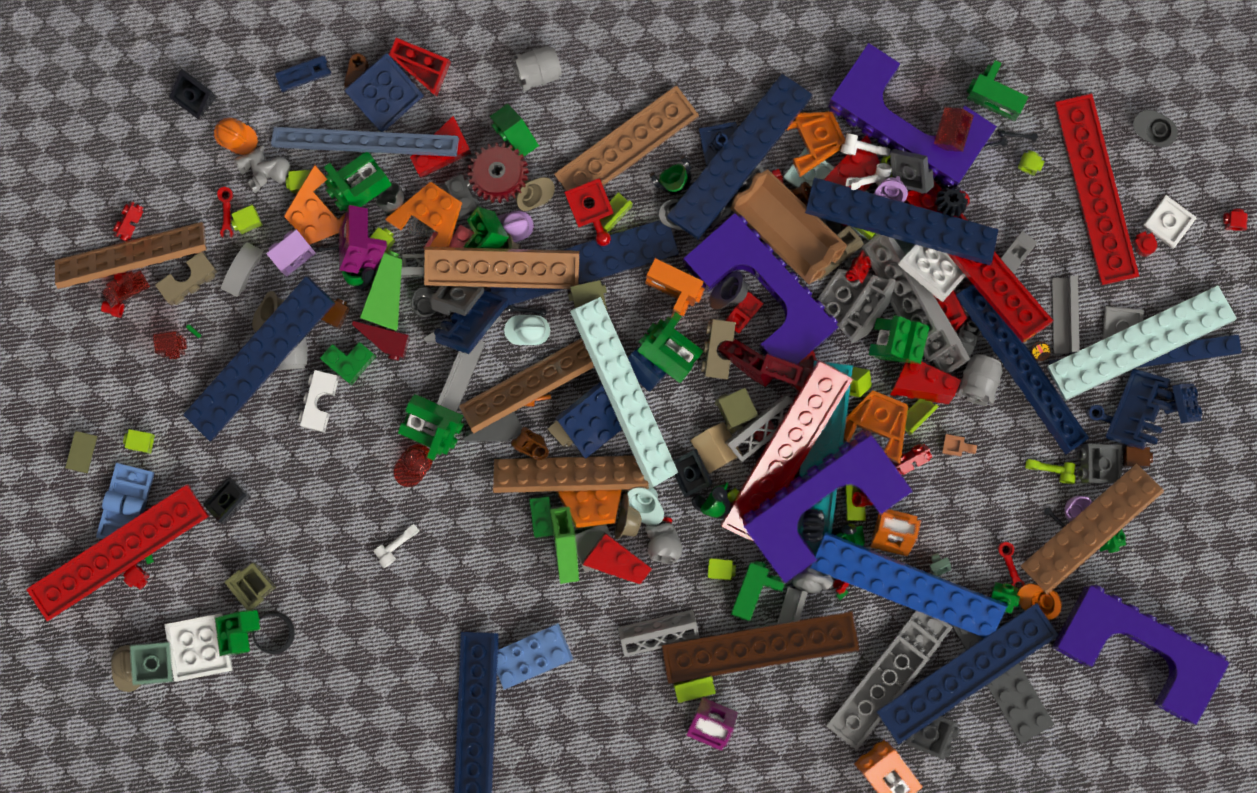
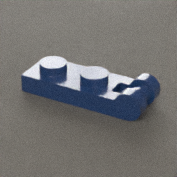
M321 56L275 73L282 93L332 75L330 68L326 65V57ZM319 66L320 71L315 72L313 67Z

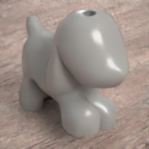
M260 146L258 150L234 159L241 174L246 173L250 167L252 168L253 178L248 184L254 193L267 183V178H272L278 183L285 182L289 174L288 171H290V163L283 157H275L270 161H266L263 154L264 146Z

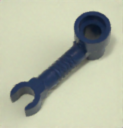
M1092 405L1086 411L1087 417L1091 420H1102L1109 424L1112 422L1113 417L1105 414L1104 409L1100 405Z

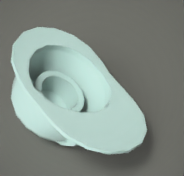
M516 315L507 321L504 332L508 341L513 344L539 345L548 339L550 326L542 316Z
M637 487L629 490L627 493L629 505L638 510L641 515V522L650 526L661 523L664 518V511L658 501L656 490L653 487L649 489Z

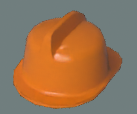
M225 118L219 121L214 130L216 141L234 153L245 155L256 148L258 140L255 131L236 119Z
M1026 584L1020 588L1018 592L1020 596L1019 605L1024 610L1037 603L1048 620L1054 619L1059 615L1062 602L1055 590L1046 594L1036 584Z

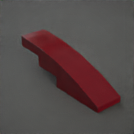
M769 354L766 355L761 369V373L801 387L812 371L811 368Z

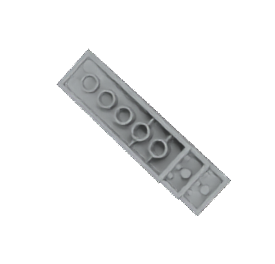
M878 234L861 248L866 256H869L871 267L876 276L896 280L890 303L897 316L929 326L924 348L926 360L928 362L934 361L937 369L947 374H950L969 361V355L933 294L898 265L906 254L895 239Z
M915 610L826 726L854 749L858 750L881 721L876 711L905 691L953 627L949 623Z

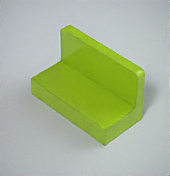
M619 192L610 201L614 214L600 219L602 227L606 232H609L633 206L632 202L626 200Z
M919 399L907 411L905 432L910 436L939 406L937 404L934 405L930 401H925V399Z
M712 676L673 683L678 703L716 694Z

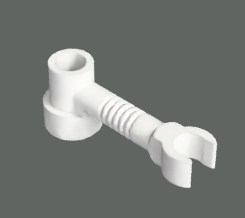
M847 133L845 143L842 144L840 151L845 154L856 155L858 148L881 156H889L891 149L858 141L857 135Z
M879 163L876 166L875 175L862 178H847L846 186L852 185L851 190H856L862 185L875 182L879 186L884 179L891 175L892 167L889 164Z
M414 524L388 546L380 545L374 550L383 568L388 567L396 560L391 552L419 532Z

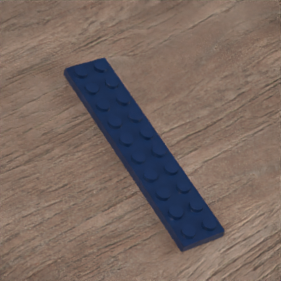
M781 74L730 137L727 144L721 148L667 215V218L696 239H699L811 100L813 94Z
M815 177L805 213L987 265L992 263L999 231L996 228L957 217H950V215H943L939 212L865 191L851 190L850 187Z
M661 220L610 235L611 241L606 246H600L596 240L563 249L579 251L578 285L651 264L655 258L661 261L679 255L671 227L664 225ZM490 287L491 293L508 299V306L565 290Z
M306 276L183 415L209 441H213L333 307L335 302L309 276Z
M971 285L959 292L956 296L960 304L966 309L971 320L975 322L982 336L986 338L993 352L997 354L1005 369L1008 370L1016 385L1024 393L1025 398L1035 409L1036 414L1044 422L1047 430L1055 438L1058 446L1064 453L1068 454L1089 439L1025 344L1021 342L977 288Z
M1035 603L995 632L877 710L876 713L899 745L1059 635L1038 604Z
M461 632L454 793H492L499 633Z

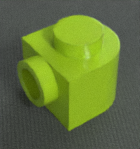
M1034 151L1024 152L1018 169L1035 176L1037 171L1041 172L1045 161L1041 160L1042 157Z

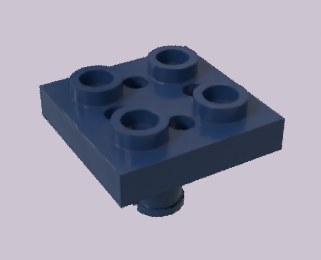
M736 122L699 128L706 167L738 129Z
M1194 383L1172 386L1175 400L1168 402L1172 407L1168 411L1164 409V412L1166 414L1178 412L1181 424L1202 421V409L1198 405V391L1194 387Z

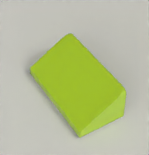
M845 485L846 521H866L865 507H855L852 504V495L855 492H861L860 488L855 485Z

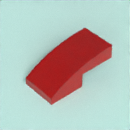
M749 291L745 299L735 307L725 321L736 322L735 331L739 334L763 306L764 302Z

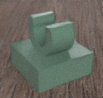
M938 553L931 556L933 564L930 565V571L932 575L938 577L951 571V563L947 557L941 560Z

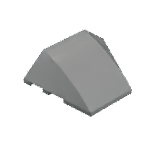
M838 269L817 300L823 304L826 312L838 321L837 325L849 340L855 343L870 333L876 324L877 318L881 317L889 305L896 280L866 275L863 283H860L859 279L848 281L845 276L848 270Z

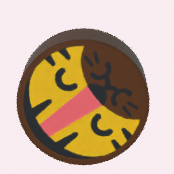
M1037 342L1031 347L1030 353L1036 361H1044L1050 356L1051 350L1047 343Z

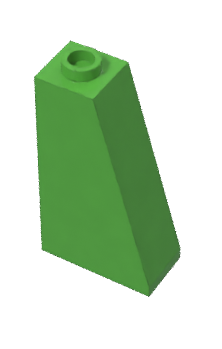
M388 250V253L384 252L377 268L360 318L397 331L402 259L398 257V253Z
M570 506L550 509L560 584L579 581L576 540Z

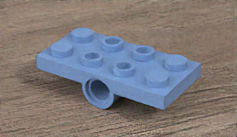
M116 463L109 491L106 492L103 499V513L96 538L104 539L144 513L155 472Z
M559 624L498 650L497 674L504 690L574 660Z

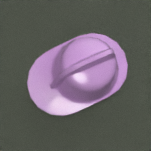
M897 176L896 178L889 177L884 179L874 194L904 202L908 196V191L900 177Z
M513 211L498 216L506 233L512 236L514 242L528 238L533 231V221L525 212Z

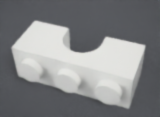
M314 370V374H310L308 385H310L309 393H305L303 403L306 404L305 409L300 412L298 422H301V427L325 433L330 414L320 411L317 407V401L325 394L335 396L339 381L337 375Z

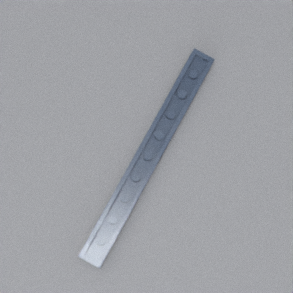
M274 127L271 145L274 148L457 157L459 138L458 136Z

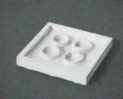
M915 245L898 264L942 302L966 276L947 253Z
M223 613L164 624L167 641L170 642L174 682L233 671L231 656H219L215 618L223 616Z

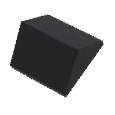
M183 69L180 70L169 95L171 100L198 120L217 98L210 89Z
M697 449L673 461L678 471L675 474V478L685 498L712 486V481Z
M229 476L203 505L220 524L225 525L251 496Z

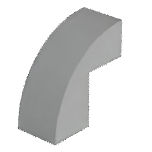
M1022 231L1001 257V260L1013 274L1035 247L1037 241Z
M246 242L233 260L223 280L221 289L238 297L245 290L251 271L260 262L263 250Z

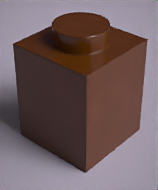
M337 298L336 301L333 300L335 304L321 320L340 330L350 309L346 306L347 303Z
M1136 447L1123 448L1124 468H1132L1135 464H1138L1141 468L1150 467V463H1153V452H1150V447H1145L1144 450Z

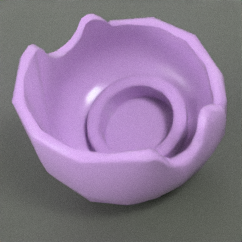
M1085 496L1070 498L1065 505L1067 520L1071 522L1093 501Z

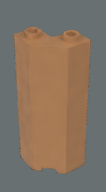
M769 170L762 173L758 172L753 176L750 188L744 192H738L734 196L730 209L738 216L742 215L748 222L747 225L754 229L761 239L808 284H811L826 273L825 268L832 261L836 263L841 258L847 244L818 217L806 214V205Z

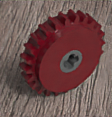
M497 142L495 147H491L488 144V149L486 150L481 147L482 153L475 152L477 158H471L473 165H468L469 170L472 172H468L467 175L471 178L469 183L473 185V191H477L479 197L483 195L485 201L490 198L491 203H494L495 199H498V202L501 203L503 198L508 202L509 196L515 199L514 193L518 192L521 194L520 187H526L523 180H528V176L525 174L529 173V170L524 168L528 164L526 161H523L525 159L523 154L519 155L518 149L513 151L512 145L506 148L505 143L501 147H499ZM500 170V175H496V171Z

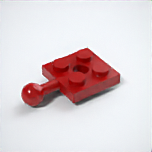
M600 178L564 192L578 228L593 222L597 232V244L600 246L608 245L611 241V236L608 232L604 231L600 219L610 216L614 212ZM586 198L594 200V206L590 209L584 206L583 202Z

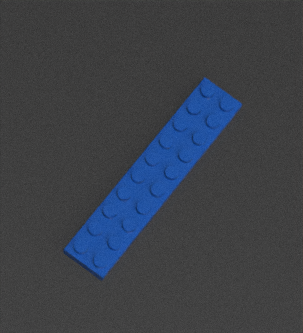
M825 532L815 557L817 561L811 564V569L984 638L996 631L1007 608V604L827 532Z

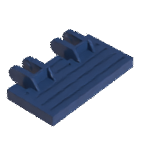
M484 290V293L466 316L454 313L451 316L452 322L447 320L441 322L440 326L442 329L438 328L434 331L436 343L469 355L508 306V299Z
M1133 369L1106 438L1143 450L1146 442L1157 444L1158 439L1143 432L1144 430L1158 434L1162 432L1161 427L1146 421L1154 423L1160 409L1167 411L1171 409L1172 405L1170 403L1157 399V396L1169 400L1175 399L1173 392L1159 388L1168 389L1170 379Z

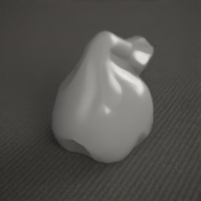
M670 523L656 527L646 526L645 532L648 534V538L651 539L648 544L650 559L665 564L677 562L682 555L683 549L674 526Z
M811 565L792 578L793 585L798 590L811 594L819 593L822 589L828 590L833 585L830 575L811 569Z

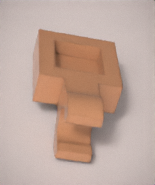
M945 434L942 454L958 457L962 456V451L975 454L977 445L964 443L965 437Z

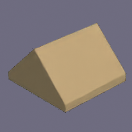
M724 422L705 430L690 440L693 447L697 449L709 474L738 458L725 443L732 436ZM737 446L736 449H737L738 452L742 455L741 451L739 450V448H738V446Z

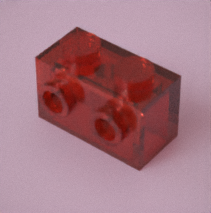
M945 107L934 144L947 151L963 152L974 115L963 108Z
M141 270L134 274L130 271L122 276V280L117 282L114 279L105 284L107 288L102 293L111 308L144 292L150 287Z
M177 331L153 334L154 348L157 355L162 358L169 357V359H179L180 355H185L187 340Z

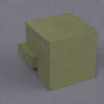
M600 279L570 286L571 291L567 293L569 301H574L575 309L601 297L607 310L604 293H607L605 284H601Z
M746 388L728 396L724 394L715 400V405L718 406L727 425L726 428L730 431L731 435L743 428L742 425L751 422L759 416Z
M257 563L250 564L243 571L238 570L224 582L247 611H252L264 601V597L277 588Z

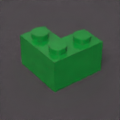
M508 103L489 116L493 121L491 126L494 131L500 135L504 142L507 141L509 143L507 148L512 145L513 151L518 149L519 155L523 154L525 157L539 146L523 119Z
M481 207L475 209L467 219L474 234L463 247L500 249L509 236L494 211Z
M359 342L348 356L332 344L320 359L352 386L376 356Z
M550 497L530 499L534 538L553 536Z
M258 611L236 612L215 618L219 656L239 655L250 652L248 633L260 630Z

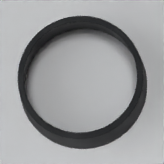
M269 612L262 615L259 621L266 616L282 618L289 628L287 642L280 649L270 651L258 645L255 640V631L252 632L253 640L261 651L267 654H280L286 651L293 643L295 637L294 625L286 615L279 612Z

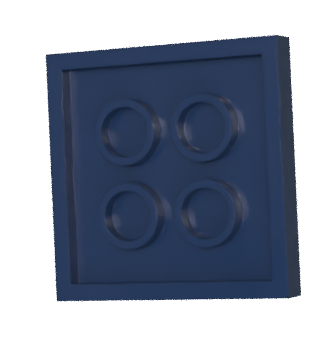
M384 53L344 89L345 93L380 132L386 131L424 97L388 53Z
M601 382L555 417L585 459L622 430Z

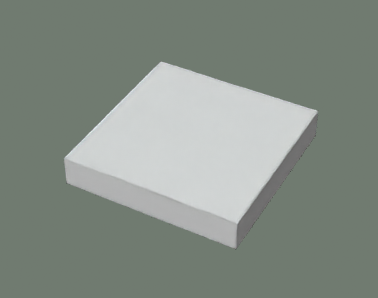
M1165 195L1143 224V227L1151 233L1153 232L1155 236L1170 247L1175 248L1197 217Z

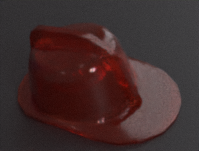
M414 444L404 451L394 467V477L400 485L413 487L424 478L433 463V460L427 458L430 450L428 447L422 444Z

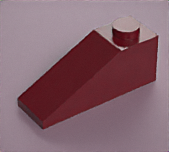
M355 321L352 322V325L384 354L388 355V359L399 361V358L405 359L410 340L409 335Z
M735 338L733 341H724L717 349L747 376L762 386L766 387L774 378L761 373L766 357Z

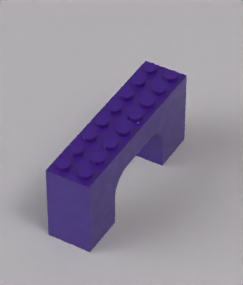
M868 43L830 99L829 111L837 117L842 116L845 118V122L850 126L860 128L865 136L867 135L869 138L872 136L877 139V143L882 147L927 156L928 169H933V179L936 178L941 181L943 187L949 189L950 186H953L956 189L997 126L964 106L945 133L938 136L923 133L885 106L883 92L897 73L900 63Z
M734 213L683 258V265L694 277L704 281L703 288L707 292L734 271L743 270L754 275L782 306L785 313L784 324L760 345L759 350L765 356L769 354L798 364L836 332L838 321L831 314L828 316L825 313L823 304L819 300L815 302L811 297V291L806 286L802 287L798 283L799 278L793 272L789 273L786 270L784 261L779 257L776 259L772 254V248L767 243L763 244L759 240L761 237L754 229L750 230L746 224L748 222L745 218Z
M869 430L858 432L854 436L855 439L850 443L847 441L840 445L838 452L826 455L822 459L824 462L818 466L814 464L807 469L806 475L796 477L791 481L792 485L788 488L782 487L775 493L776 496L771 500L769 498L765 499L759 504L760 508L756 511L750 510L743 516V527L785 583L817 561L814 552L797 530L800 516L835 489L843 485H855L861 488L880 514L913 492Z
M1098 585L1085 586L1051 648L1085 667H1093L1106 641L1117 633L1125 635L1162 656L1168 665V679L1154 705L1188 724L1197 725L1230 662L1225 660L1226 657L1218 652L1208 651L1209 647L1200 642L1190 641L1191 637L1182 632L1175 633L1173 631L1174 628L1166 623H1157V618L1148 613L1146 615L1139 613L1140 609L1136 606L1121 603L1122 599L1114 594H1105V589Z

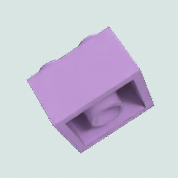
M297 229L294 232L292 230L283 237V241L279 244L277 242L268 249L269 252L266 253L286 277L316 254Z

